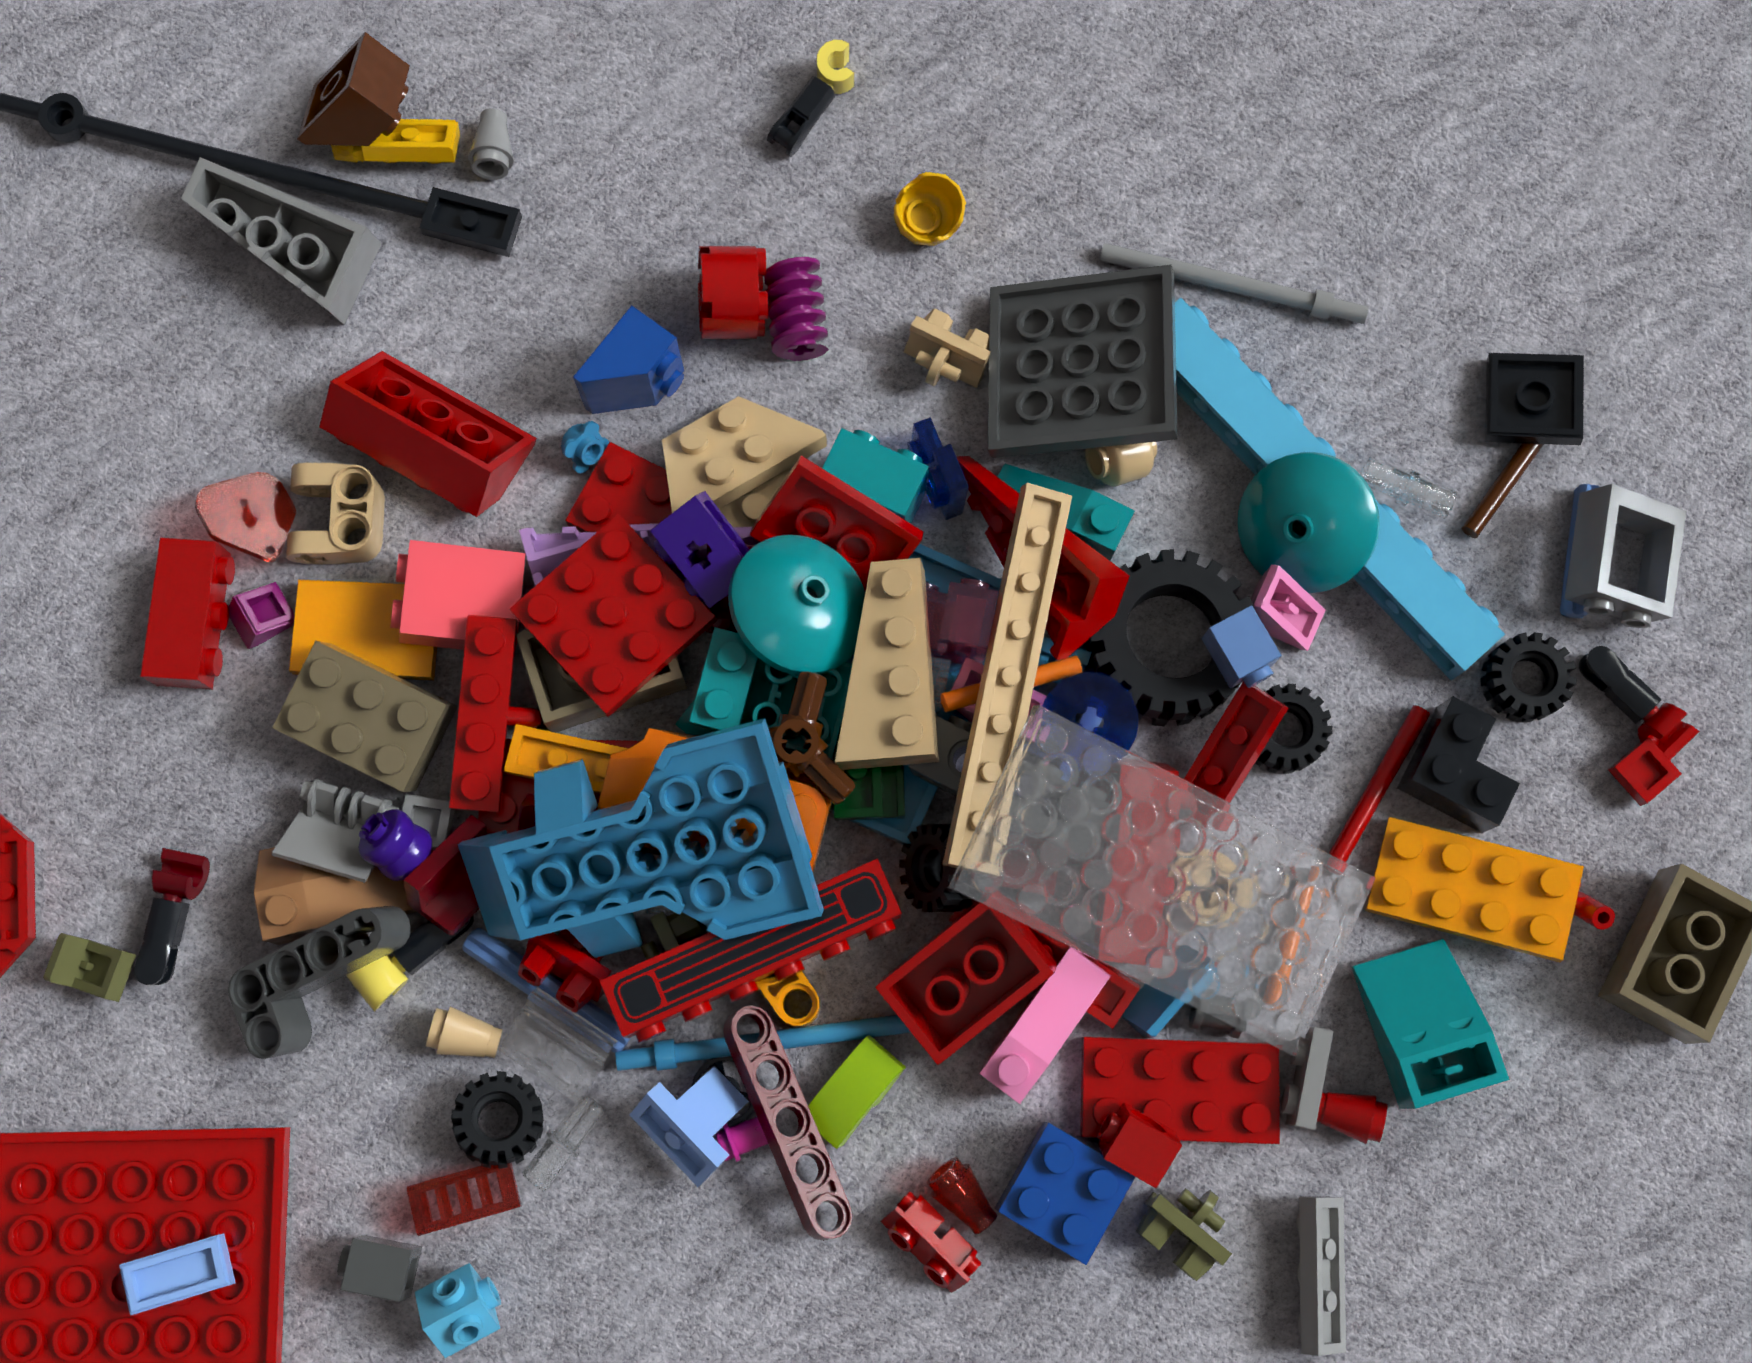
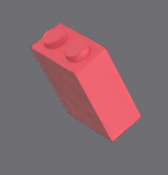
M410 540L408 554L398 555L396 582L405 583L403 600H393L390 628L400 629L399 643L464 650L468 615L517 619L509 609L522 596L526 553ZM518 620V623H517V633H518V627H519V620Z

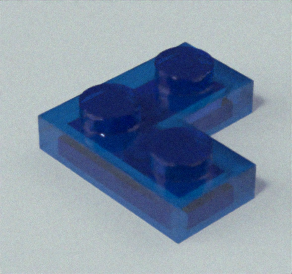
M931 417L913 423L912 440L907 442L909 451L922 458L923 464L929 466L927 476L929 482L926 484V494L932 508L937 509L940 507L945 520L963 514L969 486L952 445H942Z

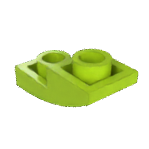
M870 1035L866 1036L808 1105L820 1135L836 1149L842 1147L871 1108L881 1102L906 1068L905 1065Z

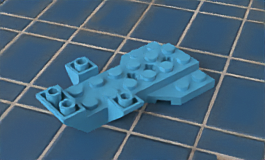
M766 719L756 720L668 744L663 749L654 766V770L637 800L596 811L594 810L598 804L583 759L535 772L534 827L508 834L506 830L461 841L458 844L488 935L521 941L568 929L590 954L597 958L641 947L643 942L633 912L660 905L679 915L681 912L708 926L707 931L723 940L821 917L824 908L810 865L812 853L784 762H778ZM741 818H746L749 823L756 825L757 828L753 836H749L746 829H737L736 826ZM693 831H698L700 835H705L708 838L705 848L701 847L699 841L690 842L689 837ZM646 843H650L652 847H657L661 854L657 860L654 859L651 853L643 854L641 849Z

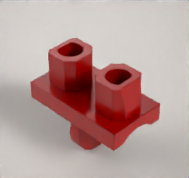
M564 929L561 930L558 936L552 932L529 938L525 955L519 966L518 975L531 985L540 986L550 972L564 980L557 990L556 999L560 1004L576 1013L590 999L596 1002L599 1001L604 994L600 980L609 977L612 971L600 964L604 956L594 958L569 930Z

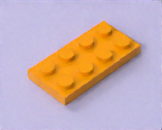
M1389 817L1365 911L1560 963L1565 955L1584 866Z

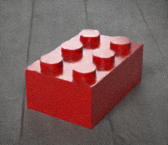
M995 887L886 974L875 988L934 1062L939 1065L1055 973L1058 963Z

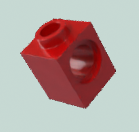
M1123 1102L1117 1114L1110 1112L1106 1116L1097 1135V1138L1100 1139L1098 1145L1105 1160L1156 1189L1182 1147L1175 1131Z

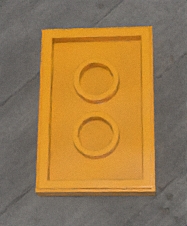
M298 579L289 672L293 675H299L315 641L331 643L402 679L434 681L437 647L399 643L400 629L390 628L393 600H403L405 584Z

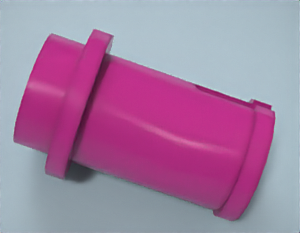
M757 1117L730 1128L726 1123L723 1126L724 1130L715 1134L718 1143L729 1154L725 1161L735 1158V1161L738 1162L741 1160L739 1155L768 1144Z

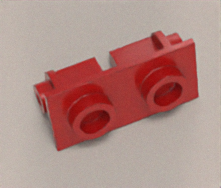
M909 1191L898 1202L897 1207L880 1222L888 1229V1236L897 1247L903 1251L911 1252L924 1265L923 1270L926 1276L935 1285L947 1288L952 1293L968 1283L969 1277L981 1265L982 1262L976 1257L978 1251L953 1227L940 1239L934 1232L945 1219L921 1194L916 1197Z

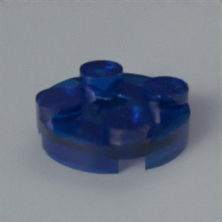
M1095 671L1079 672L1063 678L1047 695L1040 714L1041 732L1054 755L1066 765L1082 770H1098L1116 762L1130 750L1135 741L1139 725L1138 709L1133 700L1132 693L1116 678ZM1087 707L1096 708L1097 716L1104 719L1103 727H1094L1092 734L1082 732L1083 724L1076 722V714L1085 713Z

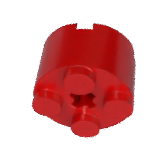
M699 246L698 269H701L698 283V310L701 340L757 339V337H764L765 319H768V293L763 291V276H766V249L756 248L755 246Z

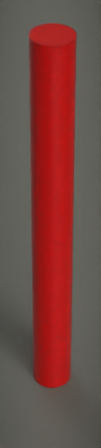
M1413 705L1324 860L1322 867L1327 871L1339 875L1429 718L1430 713L1424 708Z

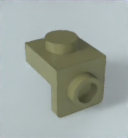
M61 933L58 936L43 978L51 983L72 987L104 999L119 1002L136 954L96 941Z

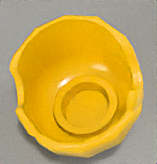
M921 173L904 186L895 199L894 221L900 234L915 245L936 246L943 243L958 230L963 222L966 205L965 198L960 186L946 174Z

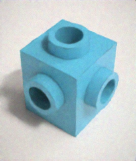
M470 1263L415 1291L422 1330L444 1358L501 1329L495 1307L501 1305L499 1293L493 1281L489 1277L481 1279Z

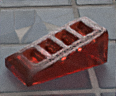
M508 1163L507 1168L499 1169L498 1165H491L490 1168L477 1166L407 1186V1194L417 1235L421 1236L522 1207L512 1163ZM496 1172L502 1196V1202L495 1204L487 1174ZM476 1178L482 1207L478 1209L473 1207L467 1181ZM455 1184L461 1213L453 1215L447 1186ZM431 1190L435 1191L441 1219L433 1221L427 1197V1191Z

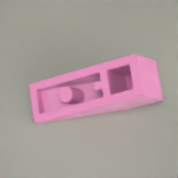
M1070 946L1057 964L1055 973L1044 981L987 1058L979 1074L1020 1104L1054 1059L1111 975Z

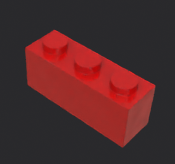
M160 538L140 677L156 686L213 690L214 678L218 677L221 673L223 655L219 648L220 633L228 625L229 609L225 602L227 585H231L234 580L235 563L231 553L217 541Z

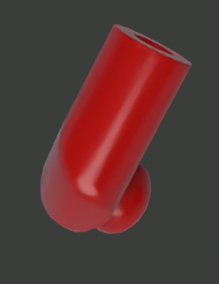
M1578 892L1573 915L1599 930L1611 927L1615 920L1613 909L1583 892Z

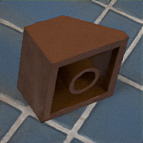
M364 32L314 84L297 140L304 145L369 146L381 134L385 136L390 135L402 116L398 109L409 90L405 82L410 65L368 33Z

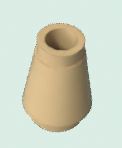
M451 1006L448 1011L436 1008L426 1047L437 1049V1055L487 1056L495 1058L503 1029L495 1028L493 1025Z

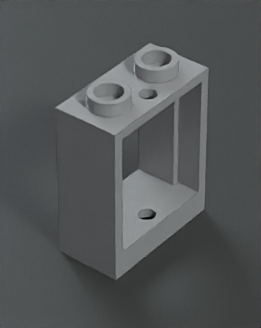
M1613 483L1581 492L1579 495L1565 599L1583 605V610L1587 613L1612 615L1621 618V624L1633 628H1647L1651 626V622L1672 618L1686 511ZM1616 525L1645 535L1637 594L1608 584Z

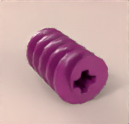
M789 258L773 264L766 270L764 281L768 286L766 291L768 293V303L770 304L768 307V318L772 321L769 328L770 335L774 338L771 342L772 352L779 358L803 361L822 356L829 350L824 345L816 344V342L828 337L826 328L814 326L826 320V313L823 310L814 309L824 303L823 294L814 292V290L822 286V278L812 274L820 269V261L816 258Z

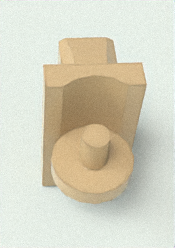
M932 309L924 319L916 316L910 327V336L904 353L916 358L915 363L929 369L925 382L935 386L940 377L943 376L954 382H957L959 379L977 388L983 378L991 353L988 350L989 334L975 328L969 329L965 338H962L950 332L953 320L948 314L938 309Z

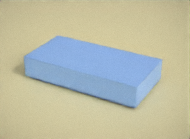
M224 1233L119 1265L130 1316L236 1283Z

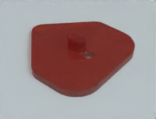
M254 472L205 486L200 490L195 500L196 513L208 535L214 541L265 562H274L278 559L296 515V508L283 484L273 475L264 472ZM240 502H245L246 505L242 506ZM265 549H270L273 554L267 553Z

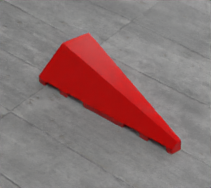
M954 456L950 471L953 476L962 477L971 493L967 502L972 510L981 511L989 526L985 531V535L1004 567L1020 493L970 456ZM1067 528L1065 529L1045 628L1054 643L1049 651L1056 660L1069 657L1115 617L1130 575Z

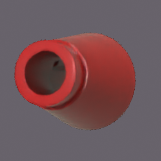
M1322 1092L1317 1122H1321V1124L1364 1144H1367L1368 1140L1380 1143L1388 1104L1376 1101V1095Z

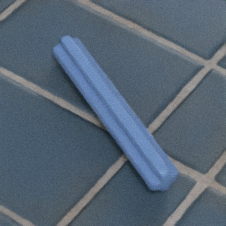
M482 928L473 930L467 936L462 946L466 954L613 1053L619 1052L626 1047L631 1038L622 1037L614 1017L590 1001L578 1012H572L556 999L557 990L563 984L549 974L540 986H533L518 975L519 966L523 959L522 955L495 937L489 936L488 932Z

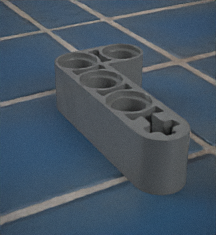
M395 906L354 910L237 970L229 981L228 993L249 1052L257 1058L266 1059L301 1052L305 1049L311 1040L312 1027L302 997L405 945L410 936L411 929L406 913Z

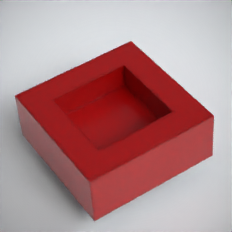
M1650 738L1642 740L1608 769L1640 806L1648 804L1682 774Z

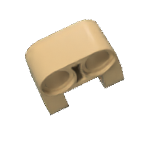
M298 463L292 466L291 492L306 497L331 498L329 531H293L288 533L286 558L292 562L302 564L363 563L375 558L381 551L383 543L385 496L384 490L370 471L363 466L355 464ZM368 484V489L364 496L359 499H349L350 492L355 486ZM359 528L366 529L365 536L359 543L347 544V538L352 531Z

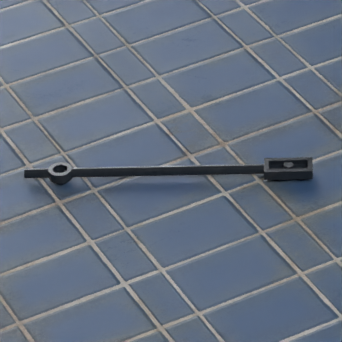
M0 93V111L39 121L48 135L58 142H74L85 133L197 162L201 157L232 171L420 218L422 221L419 228L424 236L506 257L510 256L522 219L520 209L435 187L432 188L427 202L91 116L76 97L67 93L54 94L45 99L43 103ZM73 118L71 122L62 126L65 120Z

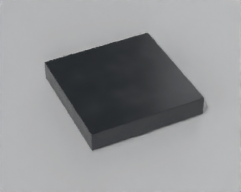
M1488 354L1485 442L1581 445L1583 441L1584 355Z

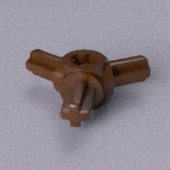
M801 672L797 678L788 714H780L777 726L768 728L778 762H784L786 770L789 769L797 778L803 773L832 803L839 804L854 790L855 783L824 753L828 745L820 738L823 725L818 723L817 719L827 680L817 673ZM787 734L792 738H796L801 734L806 739L803 749H808V751L802 754L795 750L788 754L784 750L787 740L782 738Z

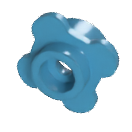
M588 421L585 424H576L567 430L562 438L561 449L563 455L573 461V470L577 473H585L590 468V465L599 461L609 441L605 437H601L597 423Z

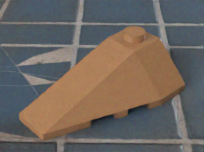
M275 847L259 851L254 897L262 941L276 945L290 943L354 910L362 908L395 906L402 909L406 915L417 912L407 905L404 880L393 881L385 877L377 866L374 867L366 882L363 883L272 856V851Z

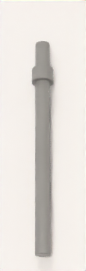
M1107 243L1103 244L1099 260L1133 269L1171 264L1174 279L1309 311V316L1324 320L1332 316L1364 324L1369 310V306L1334 298L1335 293L1316 289L1315 293Z

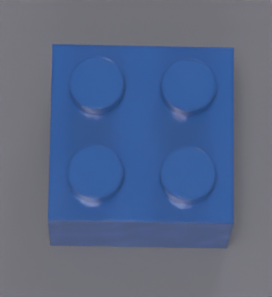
M1043 1122L994 1209L1087 1265L1135 1176L1105 1160L1102 1154L1051 1123Z

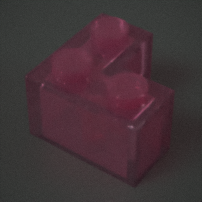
M968 578L961 579L960 583L950 582L948 594L939 592L938 586L926 583L931 659L962 665L965 658L968 657L983 665L988 648L998 591L989 589V585L986 582Z

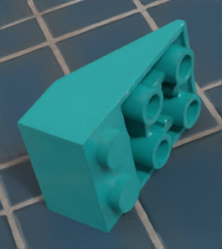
M714 627L689 723L698 727L719 731L765 718L768 728L777 726L780 714H788L798 675L780 671L763 662L746 646L738 633ZM847 662L830 672L819 674L826 678L827 685L817 722L823 725L820 738L828 745L824 753L831 759L843 719L852 664ZM788 734L782 738L787 740L785 749L797 750L802 753L808 751V749H803L806 739L801 734L796 738H792Z
M1444 939L1351 966L1399 1109H1417L1510 1080L1493 1031Z

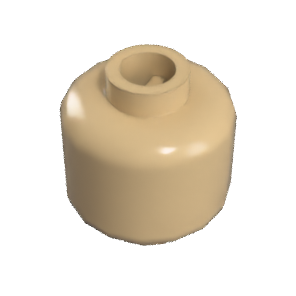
M1147 442L1088 448L1085 450L1086 464L1095 479L1101 480L1106 485L1116 487L1149 475L1154 466V458L1157 455V443Z

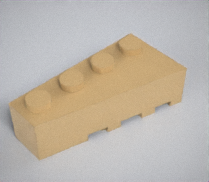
M920 558L871 562L835 763L842 770L939 762L926 580L923 564Z

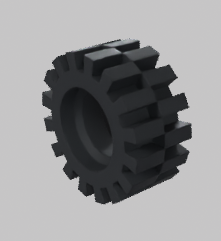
M1534 632L1530 636H1527V633H1521L1514 638H1509L1488 655L1490 659L1483 663L1481 669L1486 672V675L1480 678L1481 686H1488L1489 691L1483 695L1486 701L1492 698L1496 701L1497 704L1492 709L1498 714L1505 710L1508 712L1506 718L1515 721L1518 718H1522V722H1531L1556 712L1564 706V702L1570 700L1574 692L1569 689L1577 683V677L1570 676V672L1575 670L1576 666L1574 661L1566 663L1564 657L1570 652L1566 647L1557 650L1554 646L1558 640L1553 637H1549L1544 641L1542 640L1543 633ZM1530 661L1538 665L1542 670L1545 682L1543 689L1538 694H1525L1514 685L1512 670L1517 662Z
M1288 683L1285 687H1280V684L1272 686L1265 692L1289 708L1287 712L1292 713L1300 720L1303 727V735L1300 742L1294 746H1282L1270 738L1255 762L1259 767L1265 764L1268 766L1267 771L1276 773L1282 770L1283 774L1293 773L1295 770L1299 769L1300 771L1312 764L1327 749L1330 743L1327 741V738L1332 734L1333 726H1328L1327 724L1331 715L1329 710L1323 712L1320 705L1324 701L1319 696L1316 699L1309 696L1312 690L1306 687L1297 690L1296 684Z
M921 824L917 826V831H911L907 836L911 844H903L901 850L907 855L906 859H899V868H905L906 874L899 876L901 885L909 886L904 891L907 899H914L911 905L916 909H922V912L963 911L962 909H968L973 905L971 899H978L981 894L976 885H984L985 876L978 873L943 865V874H941V861L943 862L951 824Z
M497 1071V1076L489 1077L488 1073L480 1075V1080L476 1083H473L471 1080L465 1085V1092L463 1094L459 1093L455 1099L456 1106L455 1110H452L451 1115L452 1129L461 1151L463 1150L467 1158L472 1162L476 1160L481 1163V1166L490 1168L491 1165H498L499 1169L507 1168L508 1163L515 1161L518 1164L523 1161L524 1155L528 1152L532 1153L537 1147L536 1142L538 1138L541 1139L543 1132L542 1104L533 1086L530 1083L525 1084L522 1077L516 1074L513 1077L506 1076L504 1071ZM493 1102L508 1103L516 1110L518 1115L515 1129L503 1138H490L483 1134L478 1126L481 1111Z

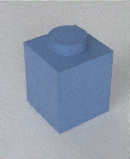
M1252 605L1209 627L1201 638L1230 689L1242 682H1245L1246 686L1251 688L1274 674L1270 667L1282 656Z

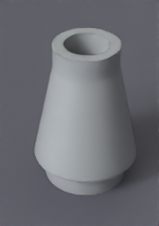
M494 108L485 109L481 112L480 123L468 155L473 172L484 179L497 180L504 178L514 163L507 128V115L503 111Z

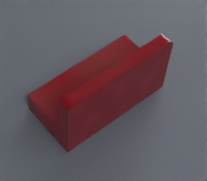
M472 814L404 879L407 905L448 935H454L479 910L458 847L461 841L487 835L486 824Z

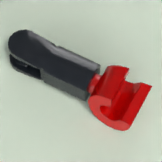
M1596 646L1579 661L1580 673L1600 691L1605 692L1604 695L1635 724L1641 719L1644 720L1638 728L1640 742L1650 738L1669 760L1700 732L1692 725L1681 721L1688 714L1681 708L1670 703H1663L1658 708L1656 705L1662 699L1635 673L1628 670V667L1608 647Z

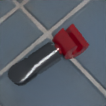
M162 848V870H153L152 887L155 893L163 895L162 898L153 897L143 936L144 942L141 945L134 967L136 979L144 985H162L167 983L174 974L178 953L177 946H180L190 904L182 902V899H195L203 890L210 872V862L205 856Z

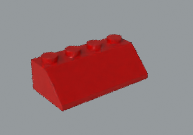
M384 351L377 353L330 381L319 428L332 434L340 442L353 446L374 458L380 465L395 470L414 481L420 488L430 490L454 504L457 509L470 513L475 517H478L501 499L537 440L536 437Z

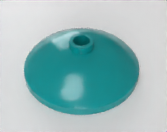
M1294 453L1281 457L1265 466L1248 484L1241 498L1238 510L1240 542L1244 553L1253 567L1263 576L1271 564L1279 565L1308 593L1328 591L1353 578L1362 570L1372 556L1379 535V510L1376 499L1367 482L1349 464L1323 453ZM1294 520H1300L1306 525L1307 530L1304 536L1297 535L1293 531L1292 525Z
M781 535L758 543L743 556L730 580L728 593L729 609L739 636L758 658L780 671L799 675L801 672L817 674L830 672L840 667L854 655L865 590L859 576L842 555L828 545L810 537ZM807 587L813 589L818 598L812 597L808 593Z

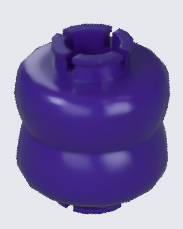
M398 809L387 810L383 813L378 812L376 815L373 814L365 821L361 827L362 831L359 832L360 842L358 848L361 858L377 866L385 877L393 881L404 880L431 854L432 838L430 833L426 829L414 824L405 812Z

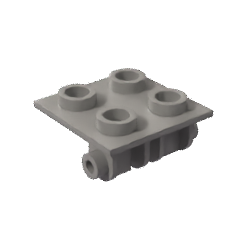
M316 779L314 782L306 781L300 792V799L306 802L272 851V856L365 883L375 866L366 862L360 856L358 847L360 842L359 832L362 831L361 827L373 814L376 815L378 812L383 813L391 809L399 810V808L392 806L391 800H381L365 795L361 791H357L351 799L350 788L343 787L338 794L337 786L324 783L320 779Z

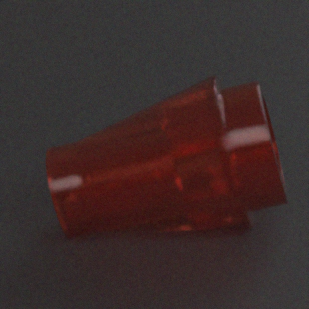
M954 1157L942 1164L927 1180L928 1186L932 1189L931 1197L965 1223L975 1235L986 1230L996 1220L997 1214L990 1206L968 1163L962 1164L957 1157Z

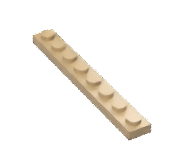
M1031 483L1024 484L1020 489L943 865L987 876H994L997 871L1072 495Z

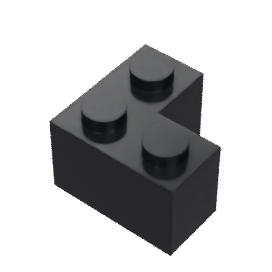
M1452 696L1436 707L1397 789L1483 833L1500 826L1520 783L1476 761L1496 718Z

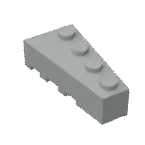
M200 157L181 199L212 225L345 325L382 243L367 227Z

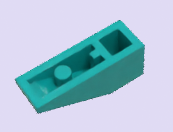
M1004 463L998 475V478L1018 493H1020V489L1024 484L1031 483L1072 495L1066 528L1111 561L1135 510L1094 490Z

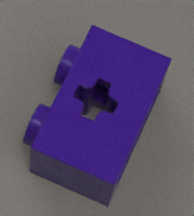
M706 491L692 497L650 530L656 538L653 544L659 555L668 564H676L686 577L683 583L691 596L696 595L701 602L704 601L709 609L728 595L732 574L739 561L750 550ZM709 545L712 551L708 554L707 558L698 559L695 553L700 549V546Z

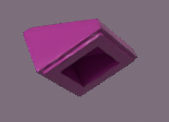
M276 582L233 596L228 607L229 618L247 649L259 646L294 625L295 614Z

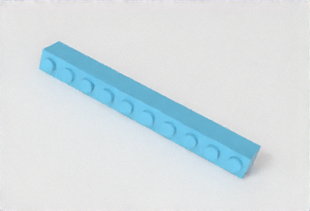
M1182 298L1175 302L1177 394L1254 475L1271 462L1294 453L1317 452L1336 457L1334 449L1326 440L1321 437H1315L1303 425L1304 421L1300 413L1293 406L1283 404L1274 395L1269 381L1260 372H1252L1240 359V353L1234 344L1228 339H1221L1209 327L1208 319L1200 309L1195 306H1189ZM1376 500L1380 519L1376 547L1366 565L1353 578L1452 681L1476 662L1505 633L1498 627L1499 622L1495 615L1484 606H1478L1465 593L1466 588L1462 581L1453 573L1445 572L1432 559L1433 554L1430 548L1422 540L1416 537L1412 538L1404 530L1394 510L1386 504H1379ZM1298 520L1306 528L1304 522Z

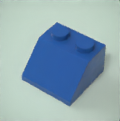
M631 305L573 376L585 409L592 414L656 406L665 395L667 397L672 396L684 379V367L677 337Z

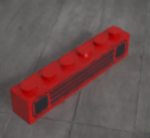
M878 858L817 885L824 908L821 917L723 940L709 932L600 980L622 1037L629 1039L636 1036L638 1043L647 1041L666 1032L664 1023L682 1015L685 1023L713 1011L710 1002L729 995L731 1002L737 1001L757 992L759 988L756 982L773 974H775L777 981L784 980L805 970L802 963L804 960L821 954L823 961H826L849 951L851 948L848 941L866 933L869 941L894 931L896 927L893 921L901 918L902 912Z

